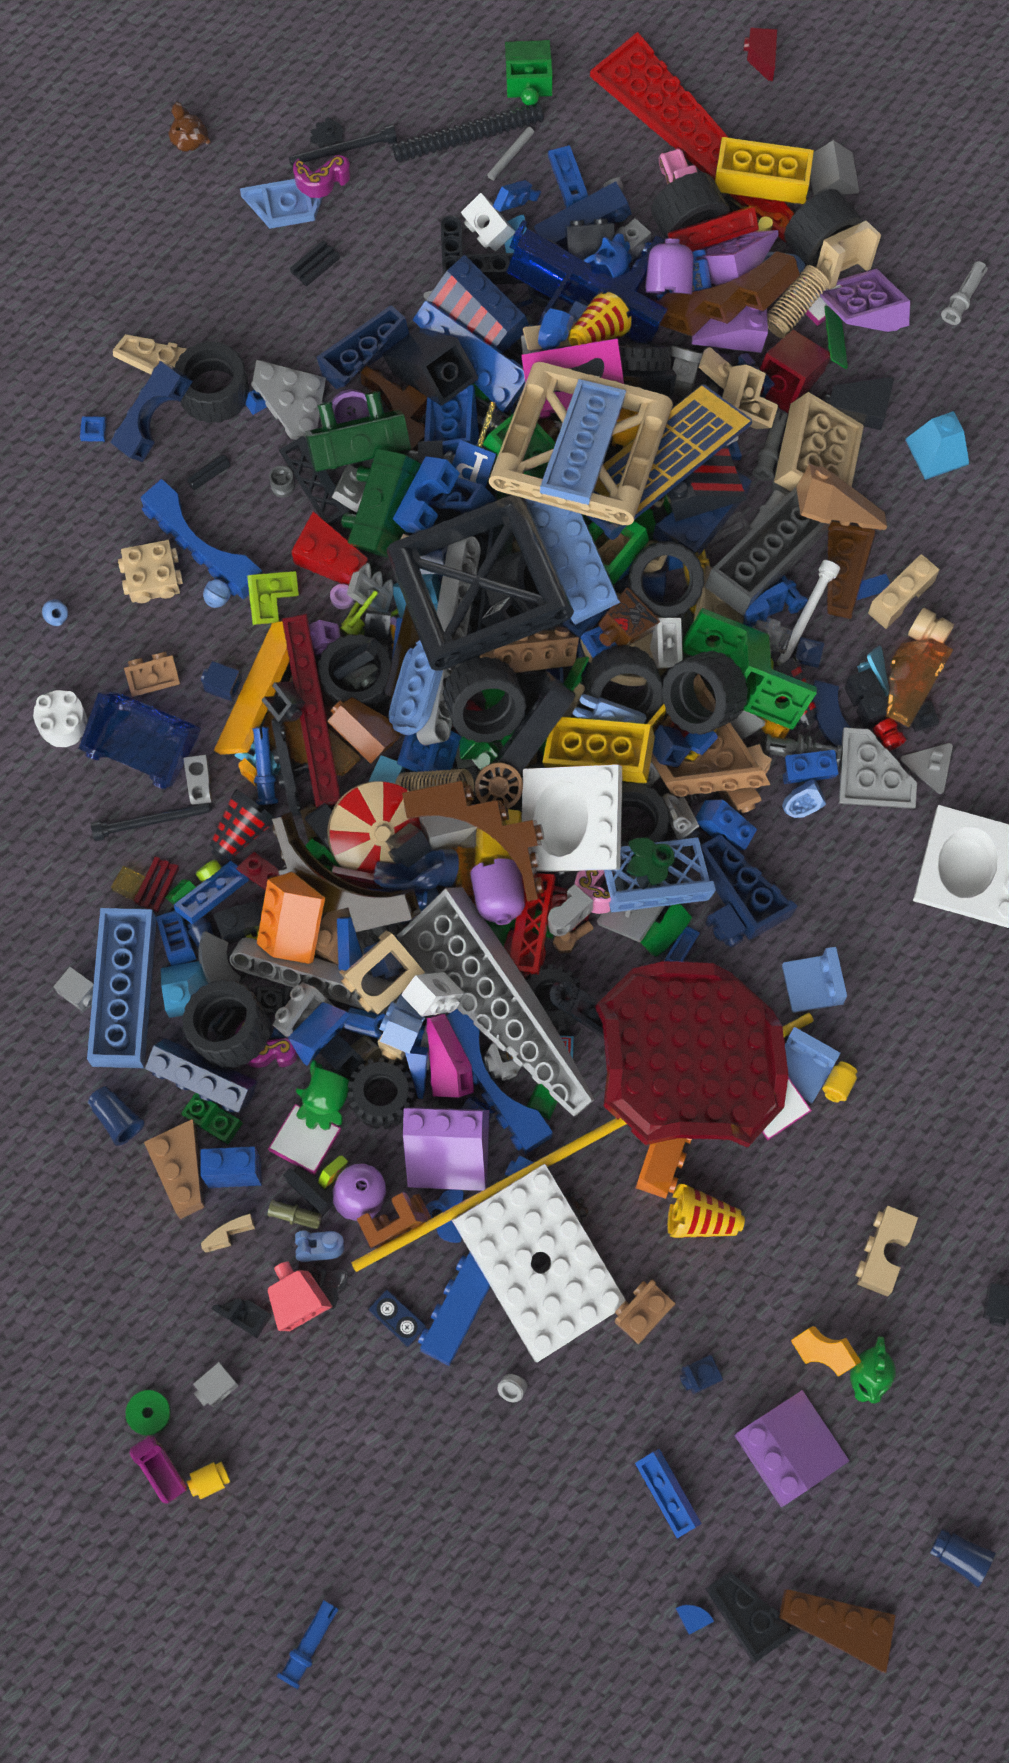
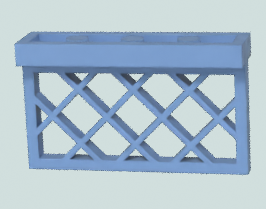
M699 838L656 842L655 844L669 845L673 849L674 856L687 864L688 867L684 873H681L672 866L668 868L670 873L679 878L676 884H669L663 881L659 883L661 886L653 885L645 889H632L634 885L639 886L636 878L632 879L622 872V869L631 861V857L634 854L629 846H622L620 858L624 860V863L620 870H604L611 897L609 902L611 913L709 900L716 889L714 882L709 880ZM693 846L695 853L693 860L679 852L682 847ZM690 868H693L700 873L702 881H693L686 876V873ZM617 877H620L629 883L630 887L627 890L617 891L614 881Z

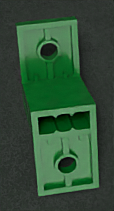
M705 608L700 610L682 640V652L691 656L704 651H716L734 660L746 679V687L748 689L747 702L744 706V711L793 730L817 694L815 686L771 669L769 634ZM710 635H717L720 637V639L711 642L707 640V637ZM781 696L787 697L789 699L788 701L783 703H779L776 701V699Z

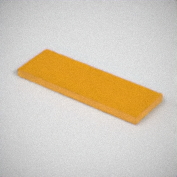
M282 621L272 623L215 746L214 751L220 755L248 753L254 741L252 728H260L268 710L262 699L263 697L275 695L276 690L272 685L274 682L281 681L289 664Z

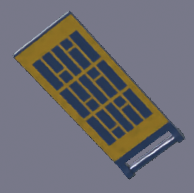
M705 385L698 387L673 407L634 520L752 425V419ZM635 439L603 464L617 487H619ZM598 477L593 493L609 497L610 493ZM585 515L604 530L605 535L611 540L616 539L627 526Z

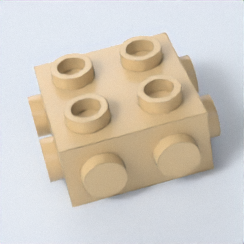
M169 540L121 549L122 558L118 559L120 572L125 573L126 580L122 581L125 595H130L132 603H146L150 599L159 597L167 599L180 593L179 585L183 584L180 569H175V563L179 562L176 548L171 549Z

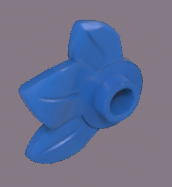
M456 1189L443 1192L439 1200L428 1203L426 1208L431 1218H433L432 1213L434 1210L444 1212L461 1203L463 1191ZM452 1220L436 1228L438 1235L443 1240L451 1243L462 1241V1237Z

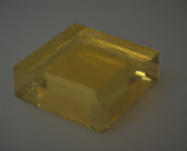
M123 866L111 889L134 901L145 876Z

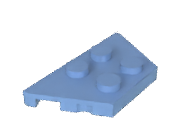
M294 179L240 188L241 197L269 229L315 221L322 198H311L302 193L297 188Z

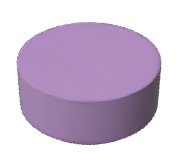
M338 584L332 588L330 598L336 608L347 609L353 605L355 600L347 595L349 585Z

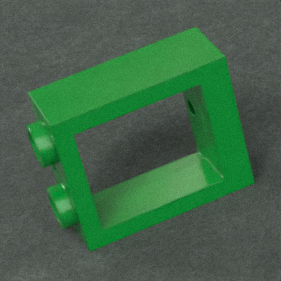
M634 521L632 524L627 525L620 533L630 539L609 566L604 564L613 585L649 541L646 528ZM593 522L589 526V531L594 542L604 530Z

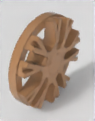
M502 762L488 764L479 771L475 780V793L481 803H486L492 794L494 797L491 801H496L497 797H502L504 805L506 804L507 808H510L517 803L523 791V782L518 771L511 765ZM495 767H499L500 776H496ZM505 768L512 771L507 777H503ZM491 770L493 776L492 778H486L484 774ZM517 777L516 781L508 783L507 780ZM480 780L488 781L489 783L488 785L480 784ZM518 786L517 794L509 792V787ZM479 789H489V792L481 797ZM507 793L513 799L511 802L504 797Z

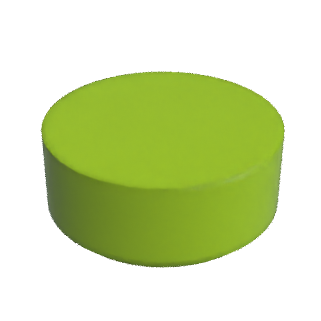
M213 859L202 866L196 872V876L203 882L220 870L222 866L217 860Z

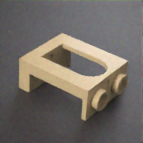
M388 931L382 933L378 937L380 941L346 972L344 970L339 972L344 977L341 980L342 984L351 993L355 990L361 997L358 1000L360 1005L367 1012L372 1010L377 1014L407 988L415 975L425 973L396 937ZM391 952L406 971L382 993L376 996L367 995L361 986L362 978Z

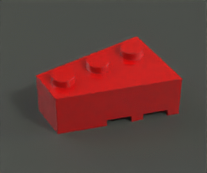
M312 512L291 551L295 565L347 585L350 584L353 572H358L364 564L369 563V560L358 549L348 544L344 537L315 512Z

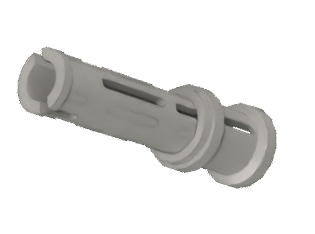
M980 261L973 264L959 291L952 294L950 304L941 313L942 319L951 325L960 323L962 320L961 315L970 306L972 294L988 270L985 267L986 264Z

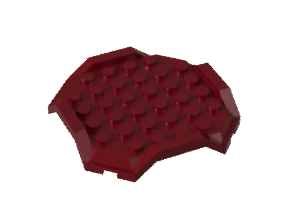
M661 961L633 968L595 1006L603 1023L607 1068L603 1106L617 1119L621 1118L632 1128L631 1132L645 1145L677 1138L731 1140L748 1148L784 1109L789 1074L783 1026L768 1005L736 976L714 963Z

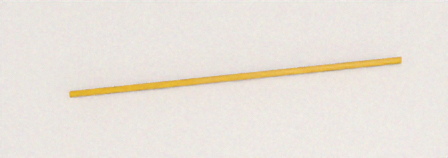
M807 1013L783 1026L784 1038L790 1035L794 1027L801 1029L814 1021L812 1015ZM615 1118L356 1259L351 1262L354 1270L358 1272L462 1215L539 1166L545 1164L549 1167L627 1123L621 1118Z

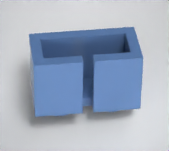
M401 994L397 1003L391 1002L379 1030L384 1032L380 1042L410 1053L425 1016H421Z

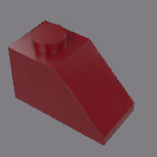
M750 28L749 37L744 38L743 51H747V61L768 81H773L777 29Z

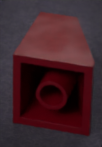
M793 329L766 353L760 370L766 373L775 383L765 399L777 404L780 409L789 414L791 403L806 394L825 371L830 360V352ZM762 386V389H761V392H760V396H761L762 393L764 392V387H763V386Z

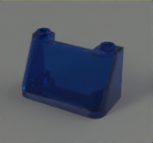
M100 692L97 695L78 749L85 751V756L88 758L100 760V757H108L146 773L153 780V785L167 789V787L174 785L184 766L183 758L189 756L199 737L201 728L123 694Z

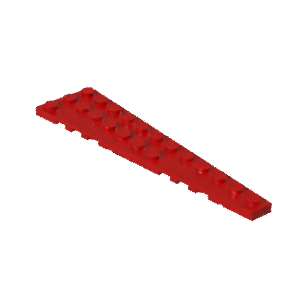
M638 32L635 33L590 71V77L673 148L682 150L687 160L703 173L711 175L715 181L722 137H729L705 109L696 102L692 94L684 90L680 85V80L676 76L673 77L667 70V65L663 61H659L654 55V50ZM729 194L743 206H754L756 216L760 219L762 217L771 218L773 221L771 231L778 230V237L786 242L784 232L794 213L784 201Z

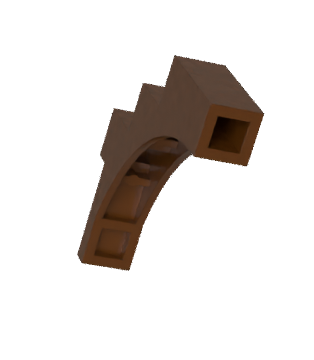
M366 366L360 372L362 385L372 392L380 391V397L389 411L400 410L404 414L411 450L418 451V442H424L425 425L418 421L426 413L427 396L410 385L403 391L398 384L386 380L378 370L373 371Z
M458 781L402 793L407 818L425 816L450 817L469 823L490 835L509 853L523 876L527 901L542 898L541 893H544L542 878H538L536 867H539L537 852L532 851V847L541 846V840L544 839L542 824H538L537 820L507 825L506 820H509L507 805H503L502 800L472 805L471 801L474 800L472 786L468 785L467 781Z

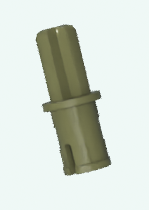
M275 1200L271 1201L267 1214L269 1217L289 1221L290 1225L296 1223L313 1229H318L322 1220L320 1213L299 1208L298 1204L292 1206Z

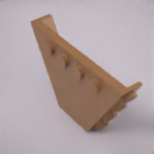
M698 674L694 679L696 697L706 709L714 712L716 701ZM668 716L661 725L669 727L673 722L671 717ZM731 723L716 730L717 740L703 755L699 754L695 761L685 758L678 768L659 764L652 753L651 762L670 793L674 796L684 797L691 794H709L716 791H733L741 788H758L770 785L763 769L759 767Z

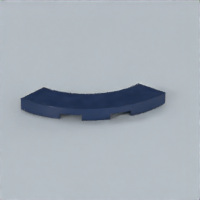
M815 680L813 686L817 688V694L813 700L818 711L815 717L819 729L828 743H831L834 747L837 745L842 746L843 728L851 727L843 718L839 708V686Z

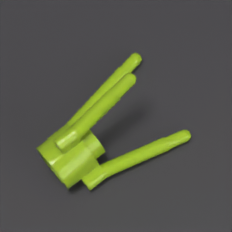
M373 591L358 612L360 603L355 602L347 618L341 623L342 626L339 628L345 636L351 634L364 635L365 630L363 627L365 623L360 617L377 596L378 591ZM398 609L391 612V617L398 614Z

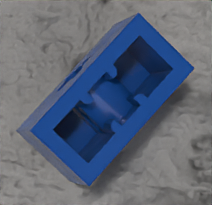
M705 800L695 817L699 826L712 838L721 834L737 850H746L757 831L752 824L724 800Z

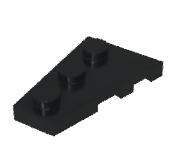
M728 1572L705 1588L753 1663H756L801 1631L792 1624L780 1619V1613L776 1609L767 1605L753 1590L731 1572Z

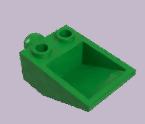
M550 40L505 42L507 98L521 97L522 102L529 106L535 105L539 97L552 96Z

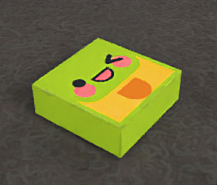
M342 1155L338 1156L323 1169L318 1184L324 1189L327 1188L338 1178L348 1161Z

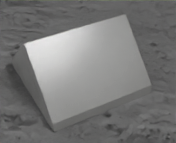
M834 140L813 152L810 174L813 196L830 189L838 190L841 194L859 193L853 152Z

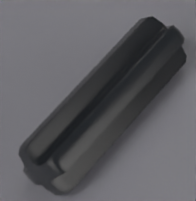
M224 454L215 458L186 479L188 485L193 490H196L230 467L228 458Z

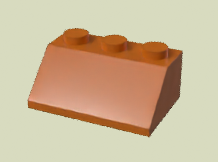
M293 872L268 879L257 945L274 958L307 964L313 963L325 897Z
M677 1138L650 1144L636 1188L665 1199L668 1192L674 1193L678 1181L674 1174L677 1167L682 1169L687 1153L682 1152L685 1142L690 1144L692 1139Z

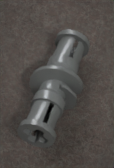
M766 734L763 746V754L767 756L768 754L783 756V758L787 755L834 750L837 767L839 766L842 752L841 745L833 747L816 742L811 743V735H808L803 740L802 734L797 735L796 741L790 738L771 737V734Z

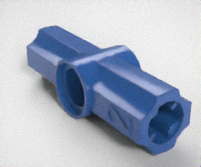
M350 1008L348 1012L350 1016L344 1030L379 1040L383 1033L378 1028L386 1014L379 1015ZM424 1025L421 1026L413 1046L420 1047L425 1030Z

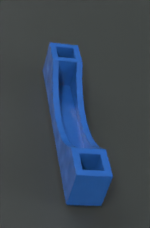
M161 479L140 497L144 514L149 519L155 518L159 522L158 525L167 535L171 533L175 537L176 543L183 550L187 548L191 551L193 559L199 565L204 563L209 568L208 571L214 579H221L225 582L233 596L238 595L244 600L249 595L247 576L263 574L262 570L246 555L220 551L199 539L188 527L182 516L178 493Z
M458 1009L448 1014L446 1017L472 1066L473 1085L479 1084L484 1092L481 1094L484 1102L489 1108L491 1106L495 1108L498 1113L495 1116L498 1123L503 1129L508 1128L513 1135L510 1137V1140L518 1151L522 1149L525 1154H528L551 1139L553 1132L539 1111L525 1107L512 1100L498 1088L489 1076L480 1054V1029L474 1025V1021L467 1014L463 1015Z

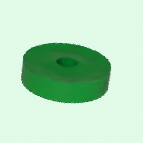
M141 1391L135 1394L128 1402L125 1414L126 1420L130 1428L140 1435L158 1434L169 1423L171 1416L169 1402L156 1391ZM147 1408H152L153 1415L150 1418H145L143 1414Z

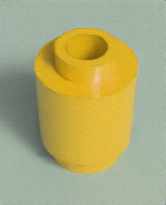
M839 1062L837 1066H834L822 1087L825 1097L836 1103L846 1101L857 1080L856 1068L845 1062Z
M222 1461L217 1464L213 1462L190 1473L191 1479L187 1481L192 1496L198 1495L200 1499L224 1489V1485L230 1483Z

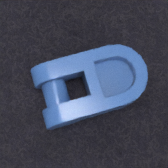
M299 1231L295 1234V1243L298 1246L296 1248V1259L298 1261L308 1262L334 1259L339 1257L344 1251L343 1237L335 1231L316 1233Z

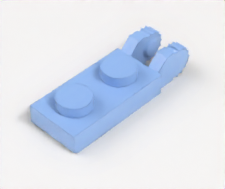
M586 694L581 695L579 701L585 706L593 708V712L576 707L573 711L575 717L582 719L644 724L646 720V715L642 712Z

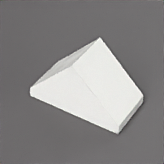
M658 618L661 622L653 630L650 650L657 668H671L683 660L681 618Z

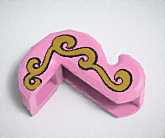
M680 149L661 153L659 156V166L662 174L666 177L667 185L679 177L697 172L695 165L688 166L683 151Z
M604 870L579 871L574 883L593 900L592 913L596 914L611 911L609 906L611 901L610 893L600 887L606 879Z

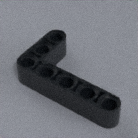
M452 215L444 217L441 221L443 276L450 267L464 256L461 221L458 217ZM515 253L465 255L493 284L530 283L532 277L540 273L539 270L520 259L524 253H516V255ZM544 256L540 258L542 261L556 268Z
M547 671L541 675L534 686V690L539 695V698L492 763L502 762L509 764L521 774L573 702L575 693L566 684ZM495 767L496 776H500L499 767ZM505 768L503 777L509 776L512 771ZM488 770L484 776L492 778L493 773L491 770ZM517 777L507 780L508 783L516 781ZM482 780V782L488 785V781Z

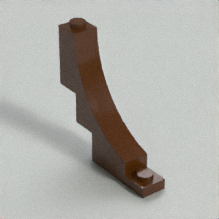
M776 251L753 270L727 283L694 291L692 294L666 293L659 301L641 296L636 303L643 320L693 337L710 319L728 324L746 306L765 311L800 276L794 256Z

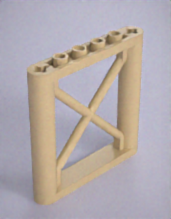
M536 362L531 367L489 478V484L500 492L620 525H630L634 521L673 403L669 397L663 394L644 390L640 387H633L617 381L599 378L591 374L573 371L569 368ZM578 379L626 390L622 408L639 412L635 416L616 423L613 435L640 424L619 487L616 486L602 465L598 477L610 493V496L606 497L593 493L589 505L540 493V486L543 479L524 474L527 470L549 462L553 452L552 449L523 461L545 400H548L563 423L567 411L554 391L558 390L573 395Z

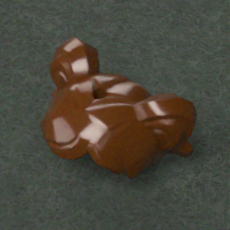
M176 101L171 110L175 119L168 132L171 143L177 146L179 150L186 152L189 150L194 151L205 143L210 144L211 140L208 138V131L203 122L197 116L189 114L186 108Z

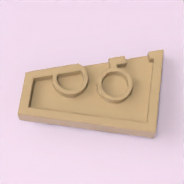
M125 334L113 349V356L152 375L153 369L160 361L175 366L179 356L186 351V348H180L175 343H168V345L158 344L153 339Z

